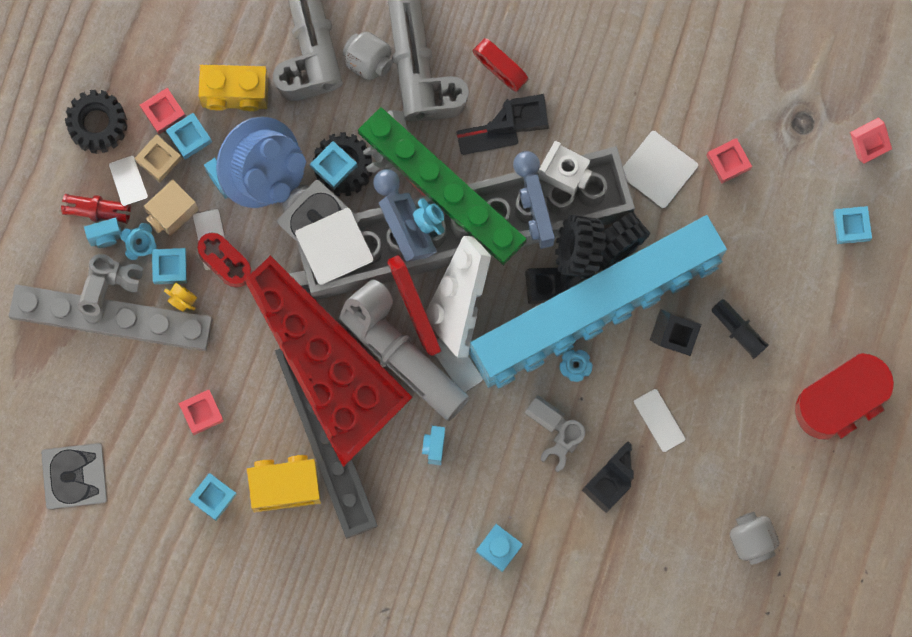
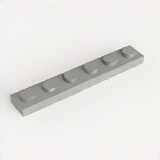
M15 284L9 312L10 319L207 352L213 321L212 317L104 299L99 315L91 316L82 314L78 310L81 295Z

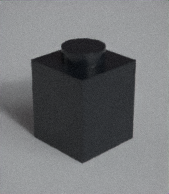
M660 309L650 341L661 347L691 356L702 324L690 318Z

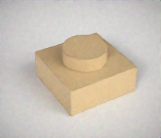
M156 134L134 159L156 180L161 182L182 160V157Z

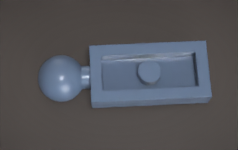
M523 151L514 158L513 168L524 179V188L519 189L523 208H530L533 219L528 221L532 241L538 240L540 249L554 245L555 236L538 174L536 175L540 168V161L533 152Z
M389 169L379 171L374 177L373 185L380 195L386 197L378 203L405 261L410 262L431 257L437 251L429 234L422 232L414 220L413 213L417 208L410 193L399 194L400 178L396 172Z

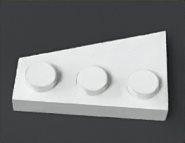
M463 236L426 310V315L432 329L457 358L468 357L470 346L466 345V339L469 329H474L477 317L473 315L476 297L481 296L483 293L491 255L473 236Z

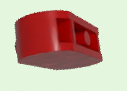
M861 353L805 388L799 394L795 404V415L800 427L808 435L817 439L829 440L837 434L842 439L857 429L855 422L861 418L866 417L870 421L884 412L885 409L882 405L890 399L894 387L893 376L889 367L880 358Z

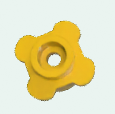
M177 282L171 290L167 288L164 290L170 296L167 301L182 312L186 308L195 311L196 307L193 304L198 297Z

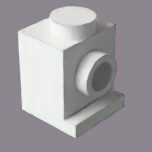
M554 141L539 169L538 177L574 196L578 187L584 190L593 173V171L588 169L591 160ZM567 163L573 166L574 170L566 172L562 169V165Z

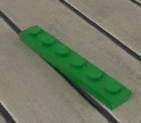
M382 107L358 129V134L470 236L475 237L503 266L526 243L527 238Z

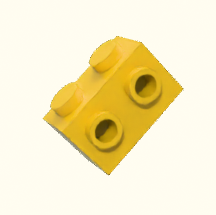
M200 65L198 97L202 108L215 111L225 110L226 108H236L243 111L267 109L269 77L266 66Z
M297 455L288 457V463L274 464V460L254 462V467L247 468L253 512L321 504L315 459L308 460V455Z

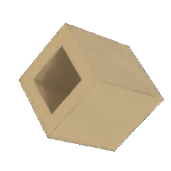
M173 179L144 205L149 215L145 219L157 233L163 230L169 237L198 211L196 202Z

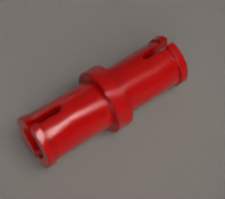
M64 194L62 202L75 204V207L61 205L62 215L88 217L93 222H99L100 219L109 220L116 218L118 222L127 224L130 220L131 215L117 213V211L131 212V204L123 206L121 202L103 200L102 196L98 195L88 198Z

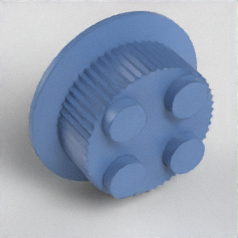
M255 117L237 125L223 141L217 157V178L223 192L233 202L248 208L264 207L276 204L277 202L282 203L288 199L290 192L302 182L306 159L298 146L293 132L284 123L270 117Z

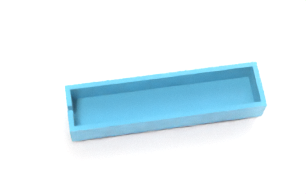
M705 215L470 342L469 354L487 387L489 388L496 384L497 388H501L514 381V375L517 372L526 369L528 373L542 366L545 363L544 359L550 354L555 353L556 357L571 350L574 348L573 344L576 340L584 337L585 341L596 337L603 332L602 328L609 322L613 321L614 325L620 324L632 316L631 312L635 308L642 306L643 309H647L661 300L660 296L668 290H671L672 294L686 288L690 284L688 281L693 279L694 276L699 274L701 278L712 274L719 269L718 265L723 262L722 257L727 248L708 215Z

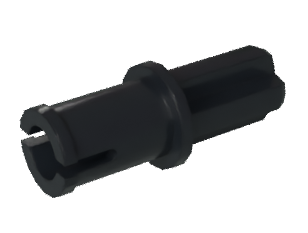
M722 299L712 307V313L732 333L729 337L731 339L734 337L751 355L752 359H755L769 346L749 325L750 320L744 321L726 300Z

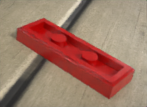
M399 255L388 259V266L421 345L430 356L442 352L405 263Z

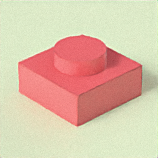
M168 88L140 104L142 111L158 135L186 117Z
M880 118L850 132L857 158L863 164L892 150L886 125Z
M737 138L707 152L706 155L721 184L752 168Z
M206 390L178 403L193 436L224 422L210 390Z

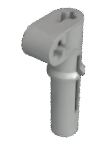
M288 0L295 26L292 29L293 37L298 39L302 56L285 60L276 66L273 72V81L277 89L286 100L299 101L338 89L343 85L330 35L332 23L329 19H326L322 0H307L318 42L316 46H314L303 0ZM303 70L307 71L309 83L303 84L302 82L303 77L301 71ZM295 77L293 80L294 84L288 85L290 83L289 78Z
M388 0L395 48L392 61L398 68L405 120L413 122L453 118L460 115L466 106L469 89L467 84L458 77L432 78L429 63L432 51L427 48L420 0ZM405 14L408 17L416 74H413ZM434 91H438L439 100H442L441 106L435 105ZM451 93L452 98H455L456 101H451L450 97L446 96V94Z
M370 280L346 300L338 321L380 359V365L384 369L389 367L444 419L450 421L463 409L470 396L410 342L412 338L409 335H402L386 320L392 306V296L382 283Z

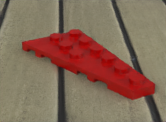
M270 255L246 278L245 282L344 467L413 397Z

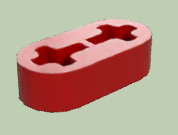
M484 38L472 50L475 57L511 90L517 92L529 80L526 73L490 40Z
M211 232L203 235L198 241L197 246L200 259L230 287L238 288L244 286L246 278L251 274L250 263L220 234ZM209 242L214 245L218 242V250L223 258L220 259L214 253L206 255L207 248L205 244ZM229 261L236 268L242 265L243 277H229L230 268L225 263Z

